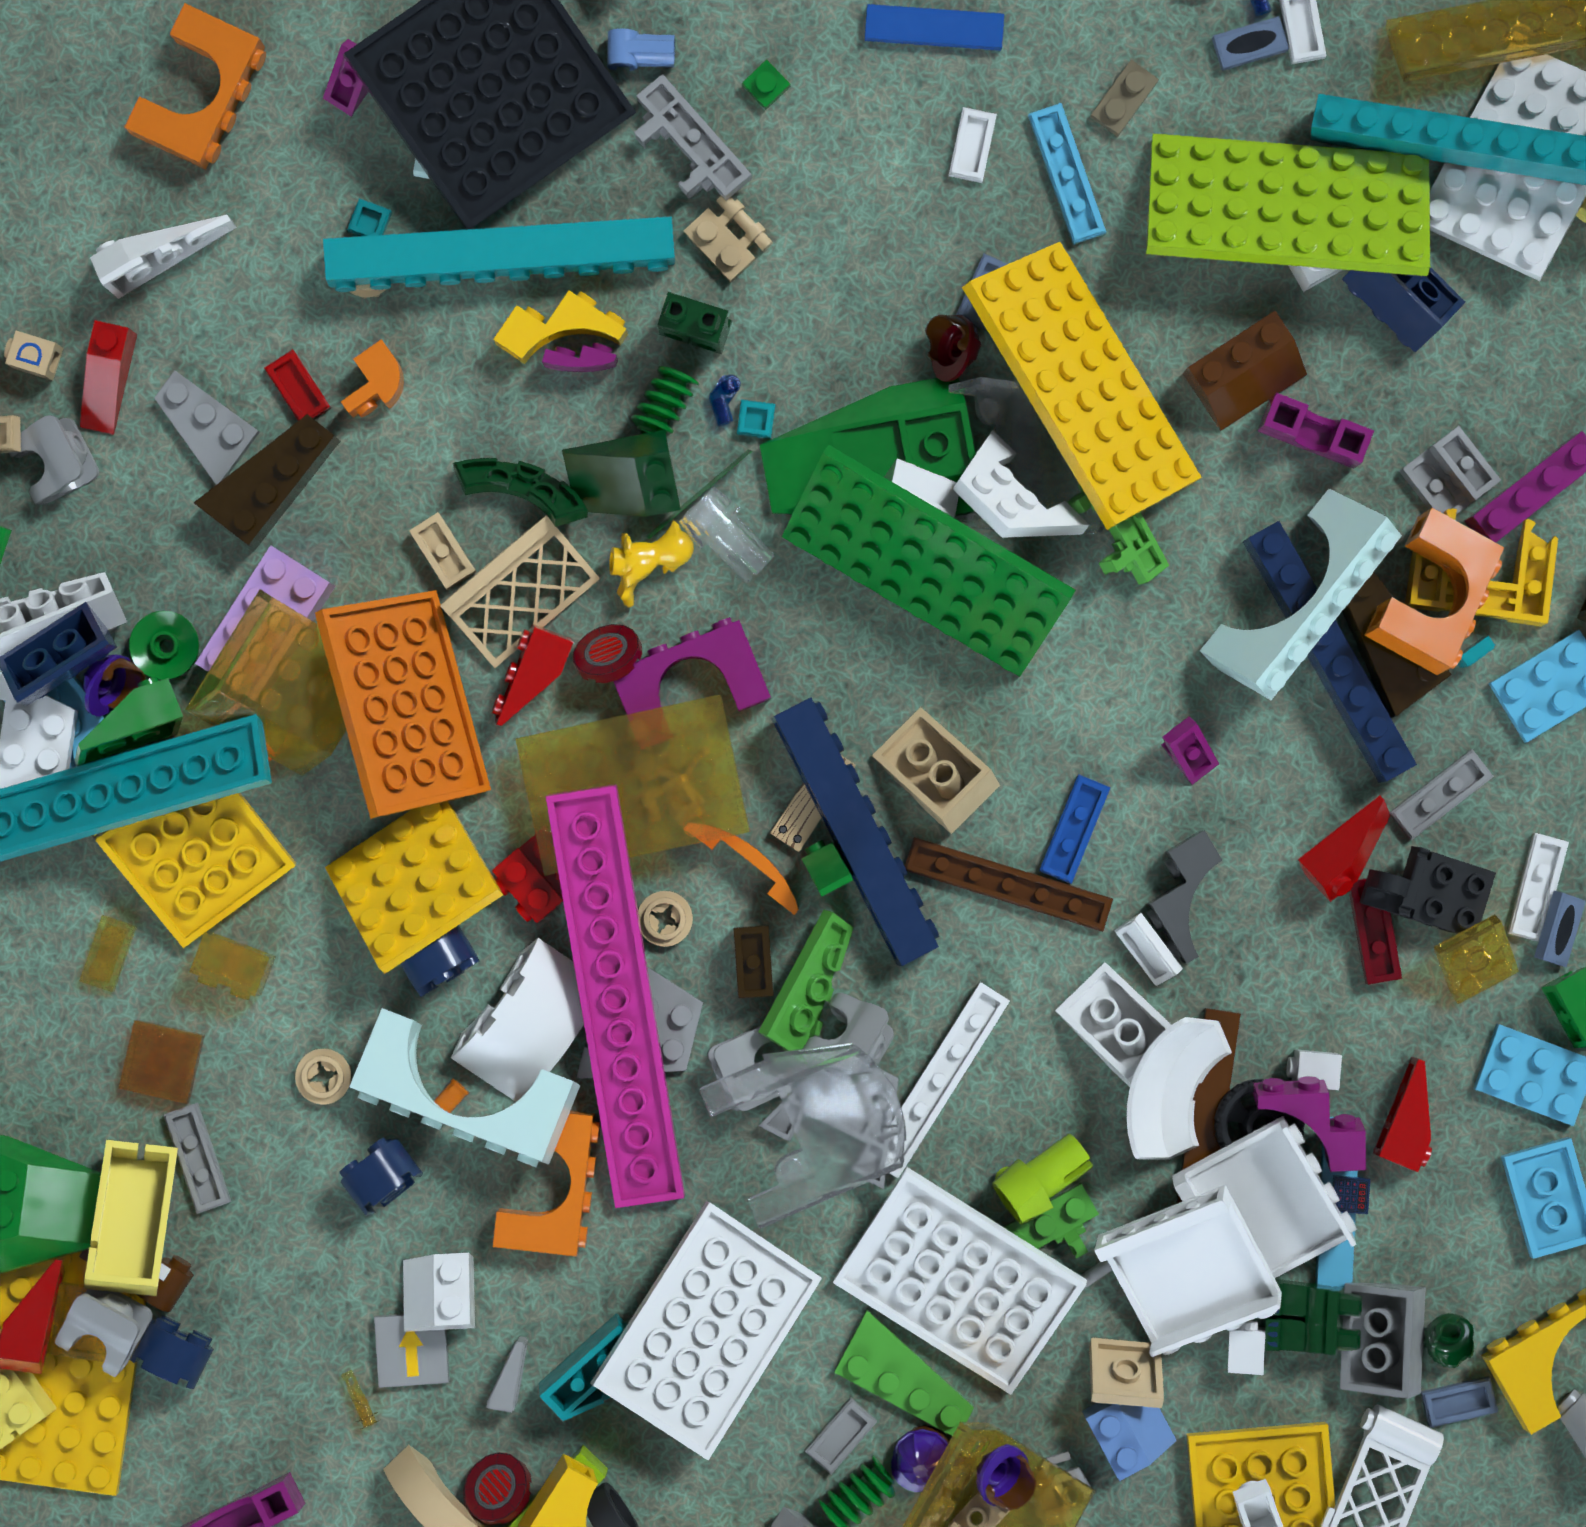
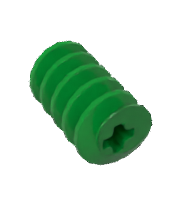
M659 366L657 372L663 379L653 378L651 385L656 391L647 390L644 393V397L650 404L639 403L637 408L643 416L632 415L631 421L637 427L636 429L643 434L661 430L673 434L674 430L668 425V420L680 421V417L674 412V409L686 410L687 406L680 398L682 396L693 397L694 394L687 387L688 384L699 385L695 379L675 368Z
M874 1455L871 1456L873 1469L868 1468L864 1464L860 1465L863 1475L861 1478L852 1472L848 1474L852 1484L850 1487L841 1481L838 1482L840 1495H836L828 1490V1504L818 1499L824 1512L836 1527H851L849 1519L856 1524H860L862 1522L860 1511L869 1516L873 1514L871 1502L879 1507L884 1505L882 1493L889 1498L895 1496L893 1487L895 1483L892 1477Z

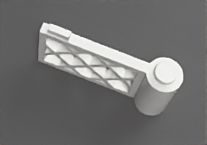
M1377 1404L1373 1409L1367 1408L1363 1414L1360 1427L1364 1429L1363 1439L1334 1509L1329 1506L1327 1507L1320 1524L1321 1527H1337L1340 1519L1352 1514L1357 1527H1363L1358 1512L1376 1505L1382 1521L1381 1524L1374 1527H1390L1395 1524V1527L1407 1526L1430 1466L1436 1461L1441 1451L1444 1437L1442 1433ZM1370 1447L1381 1452L1386 1467L1371 1473L1368 1472L1364 1462ZM1389 1456L1399 1461L1391 1464ZM1407 1464L1417 1468L1418 1471L1413 1483L1401 1488L1394 1469ZM1360 1470H1362L1364 1476L1357 1478ZM1389 1472L1396 1490L1378 1497L1371 1479ZM1366 1481L1373 1499L1355 1506L1351 1496L1352 1489L1355 1485ZM1409 1491V1494H1408V1496H1407V1499H1405V1496H1404L1403 1493H1406V1492ZM1398 1496L1403 1507L1401 1514L1396 1518L1387 1520L1381 1502ZM1348 1502L1350 1509L1344 1511Z

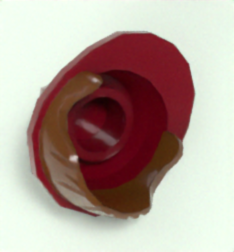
M938 315L929 321L925 328V333L930 342V351L927 356L931 359L935 376L943 382H952L959 378L964 370L977 359L981 348L977 328L964 315Z

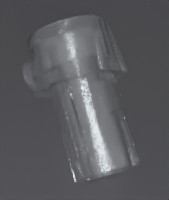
M713 486L679 520V523L699 549H702L707 544L738 575L736 578L748 583L753 578L752 576L754 574L757 575L771 561L775 554L736 516L741 507Z

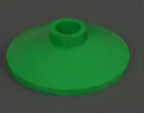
M156 611L146 615L135 625L129 640V651L134 664L145 675L151 678L157 677L158 680L166 678L171 680L182 676L194 665L199 653V637L193 624L184 616L173 611ZM164 640H170L173 644L172 650L168 653H164L161 650V643Z

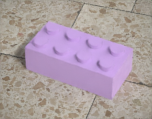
M270 545L195 664L250 699L261 703L316 618L315 612L321 610L336 586Z

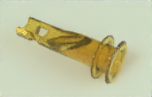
M350 1370L341 1374L343 1381L347 1384L346 1388L360 1418L356 1423L361 1421L363 1428L359 1430L379 1422L380 1420L376 1421L374 1414L378 1412H372L353 1371ZM351 1377L355 1383L353 1385H350L348 1380Z

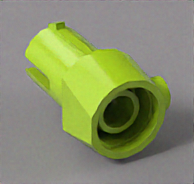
M1068 1133L1027 1164L1017 1159L1010 1167L1001 1168L997 1172L992 1186L1008 1212L1019 1224L1023 1225L1052 1209L1053 1206L1050 1199L1092 1169L1093 1164L1087 1161L1090 1157L1078 1140Z

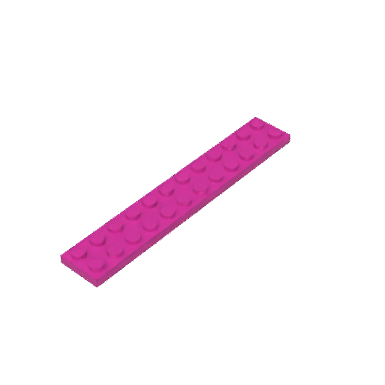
M617 784L549 794L546 796L615 1208L682 1199L685 1197Z

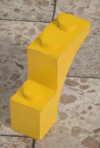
M568 290L546 324L543 323L545 317L528 306L526 310H523L516 305L493 340L497 346L525 364L541 347L564 336L575 334L596 335L609 339L621 346L628 336V332L623 327L626 322L621 317L611 311L604 314L595 308L597 302L587 294L580 291L576 295Z

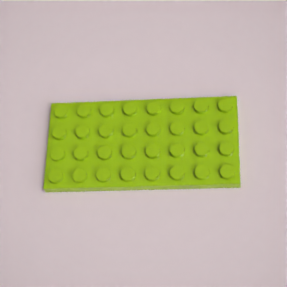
M1153 133L1150 155L1146 254L1428 276L1430 270L1429 159L1421 158L1417 155H1404L1387 151Z

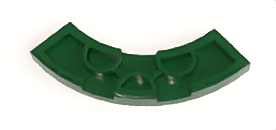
M476 458L453 463L455 475L465 496L475 493L497 492L523 498L539 507L550 518L555 527L588 517V509L578 494L566 482H560L546 474L545 469L519 461L518 464L500 462L497 458Z

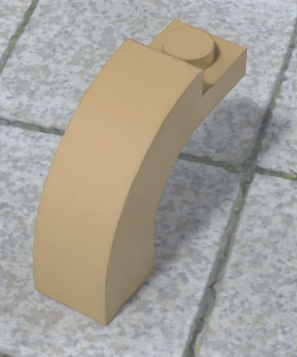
M410 1445L383 1469L400 1499L424 1527H491L470 1514L468 1508L448 1490L428 1458Z

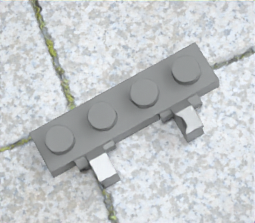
M663 74L636 95L637 101L647 113L643 116V120L646 123L634 132L635 139L646 149V144L651 139L657 140L661 135L665 140L670 137L692 162L689 165L692 170L690 178L685 182L680 181L678 183L680 190L688 199L701 191L702 188L708 192L714 187L725 200H728L752 180V174Z

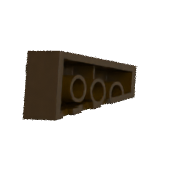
M307 414L197 499L194 504L248 546L256 550L341 441Z
M1373 571V574L1365 581L1342 612L1355 638L1361 657L1364 659L1370 673L1373 685L1390 718L1398 716L1452 674L1449 670H1446L1436 675L1365 636L1377 606L1393 597Z

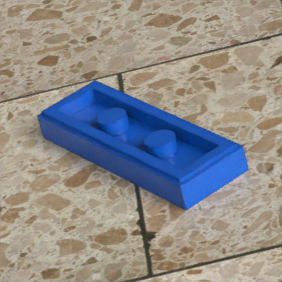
M1079 774L1077 775L1040 866V872L1072 884L1111 787Z

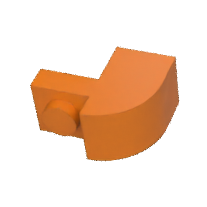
M381 339L353 359L369 381L341 401L353 418L358 414L362 418L372 413L378 407L376 402L379 399H382L384 404L390 409L396 404L402 394L404 387L402 368Z

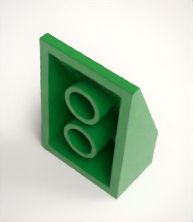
M153 677L138 683V688L132 690L78 744L75 757L76 766L108 758L177 735L183 714L169 679L166 678L159 681L157 677Z

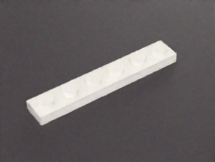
M980 982L893 1120L886 1171L896 1178L900 1177L1010 1000Z

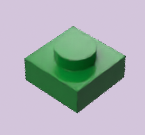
M767 59L742 82V86L765 110L791 87V84Z

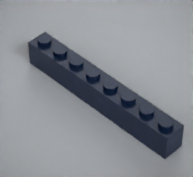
M1280 521L1243 541L1286 619L1299 611L1314 596L1318 588ZM1335 620L1328 631L1323 634L1308 653L1307 657L1378 783L1387 782L1416 766L1417 763Z
M812 697L771 717L770 719L896 965L904 966L938 948L939 946L935 939L939 937V933L932 920H925L919 909L924 906L921 897L915 888L909 889L904 879L908 874L899 857L893 858L888 848L892 842L883 826L877 827L872 817L876 813L875 808L868 795H861L856 785L860 782V779L852 764H845L840 754L844 751L839 737L835 732L829 733L824 723L828 720V717L819 701L814 703Z

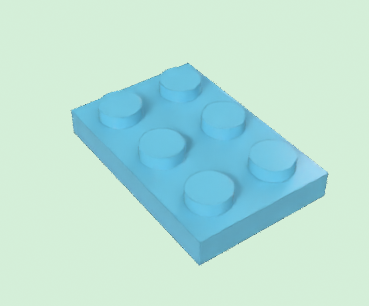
M1576 630L1488 683L1524 743L1529 742L1586 707V639L1580 630Z
M1496 1024L1473 1089L1574 1126L1586 1094V1056Z
M1566 1137L1501 1155L1529 1257L1535 1259L1586 1244V1188L1572 1139Z

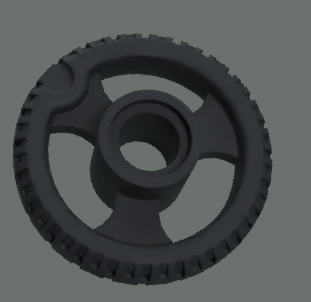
M1252 1079L1237 1084L1224 1095L1215 1114L1214 1131L1217 1142L1222 1149L1232 1143L1228 1133V1123L1238 1122L1239 1130L1243 1136L1254 1132L1253 1123L1259 1116H1264L1266 1125L1281 1116H1284L1285 1119H1291V1125L1295 1123L1302 1136L1304 1135L1305 1123L1287 1113L1269 1109H1258L1256 1105L1244 1108L1240 1099L1254 1092L1253 1083L1265 1080Z

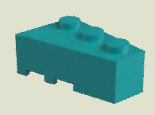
M617 1313L538 1383L539 1397L562 1421L604 1403V1400L611 1398L590 1383L628 1325Z

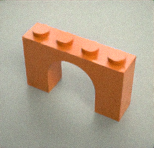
M184 3L170 35L177 44L197 52L217 64L220 72L218 93L206 108L191 114L172 112L139 96L124 128L132 136L206 170L209 162L214 164L217 161L222 148L219 144L224 131L229 133L232 130L236 121V114L234 113L239 101L244 102L247 99L251 90V83L249 82L254 70L259 71L262 68L266 59V52L260 38Z
M1430 508L1417 517L1405 547L1439 565L1450 578L1454 590V601L1449 614L1445 618L1429 617L1391 597L1377 606L1365 636L1426 670L1439 675L1450 668L1454 669L1461 660L1463 650L1460 648L1464 639H1467L1475 628L1476 620L1473 618L1477 609L1484 605L1489 596L1487 586L1490 579L1497 575L1502 566V561L1499 559L1504 547L1440 511Z
M570 1111L555 1148V1152L564 1159L570 1171L571 1185L567 1198L556 1208L545 1212L499 1208L496 1212L492 1247L575 1257L579 1253V1247L586 1248L588 1227L582 1226L583 1212L590 1213L592 1192L586 1191L587 1178H594L596 1157H590L591 1143H598L600 1122H594L595 1113Z

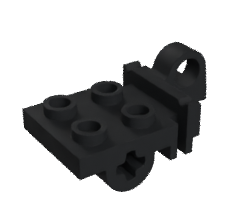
M1411 846L1402 877L1369 869L1359 903L1398 916H1404V918L1421 922L1424 925L1438 927L1437 929L1476 939L1496 872L1430 852V850L1422 847Z

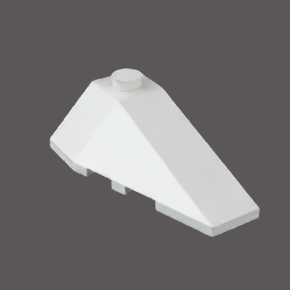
M223 215L119 239L116 242L111 240L100 245L96 249L97 253L91 256L90 259L102 285L119 299L237 227L228 215Z

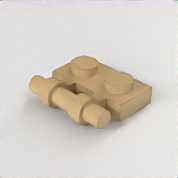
M720 196L716 202L725 211L717 217L708 207L683 230V233L731 283L756 260L748 248L755 242L764 252L773 244V241L765 234L766 229L759 222L755 223L745 213V206L738 199L734 201L730 197L728 200H725ZM733 220L746 233L740 240L726 227Z

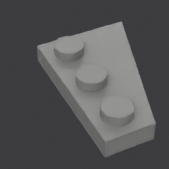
M175 370L154 397L216 485L230 474L260 433Z

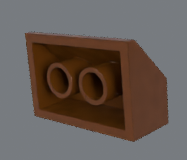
M1273 311L1190 365L1183 375L1221 431L1268 401L1276 392L1280 393L1305 377L1307 372L1295 339L1277 312Z

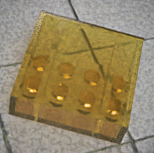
M259 589L185 710L212 726L257 714L263 722L268 757L303 776L332 755L344 736L346 727L318 624Z

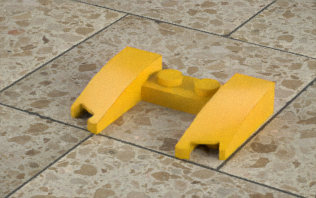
M1451 508L1444 511L1445 515L1456 520L1457 509ZM1525 519L1522 524L1513 583L1490 580L1487 586L1489 596L1484 605L1477 609L1475 615L1540 627L1548 624L1558 538L1553 536L1547 543L1531 532L1536 523L1531 519ZM1413 551L1405 604L1415 609L1450 612L1454 601V590L1450 578L1439 565Z

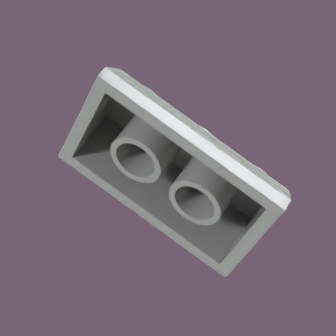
M1345 1283L1344 1292L1362 1296V1312L1360 1317L1343 1315V1328L1360 1329L1361 1343L1358 1350L1341 1351L1340 1389L1407 1399L1420 1394L1426 1287L1390 1283Z

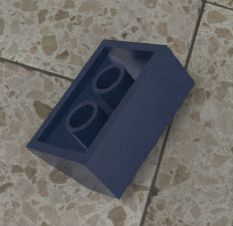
M1431 267L1428 276L1350 270L1342 278L1347 284L1349 291L1354 296L1361 298L1372 309L1373 315L1379 321L1385 322L1396 333L1398 340L1403 345L1410 347L1414 352L1419 350L1465 303Z
M84 602L0 657V670L17 703L28 706L37 699L46 696L49 691L66 680L74 678L80 671L97 660L105 658L117 646L107 627L88 603Z

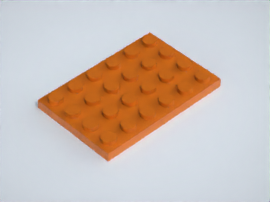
M437 590L326 608L315 612L370 819L490 791V783Z

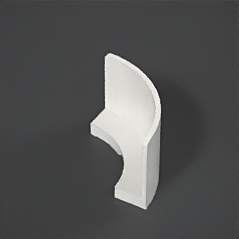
M537 938L519 953L510 973L500 987L504 995L494 1008L488 1004L481 1014L461 1033L451 1056V1059L514 1101H518L526 1094L535 1082L541 1069L548 1072L553 1069L584 1025L574 962L540 938Z
M1185 1017L1163 1031L1143 1055L1134 1073L1127 1101L1128 1136L1133 1155L1136 1159L1170 1160L1199 1146L1194 1128L1195 1101L1193 1097L1196 1088L1220 1060L1232 1053L1219 1021Z

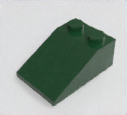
M665 430L562 450L570 487L582 499L588 512L648 517L681 510Z

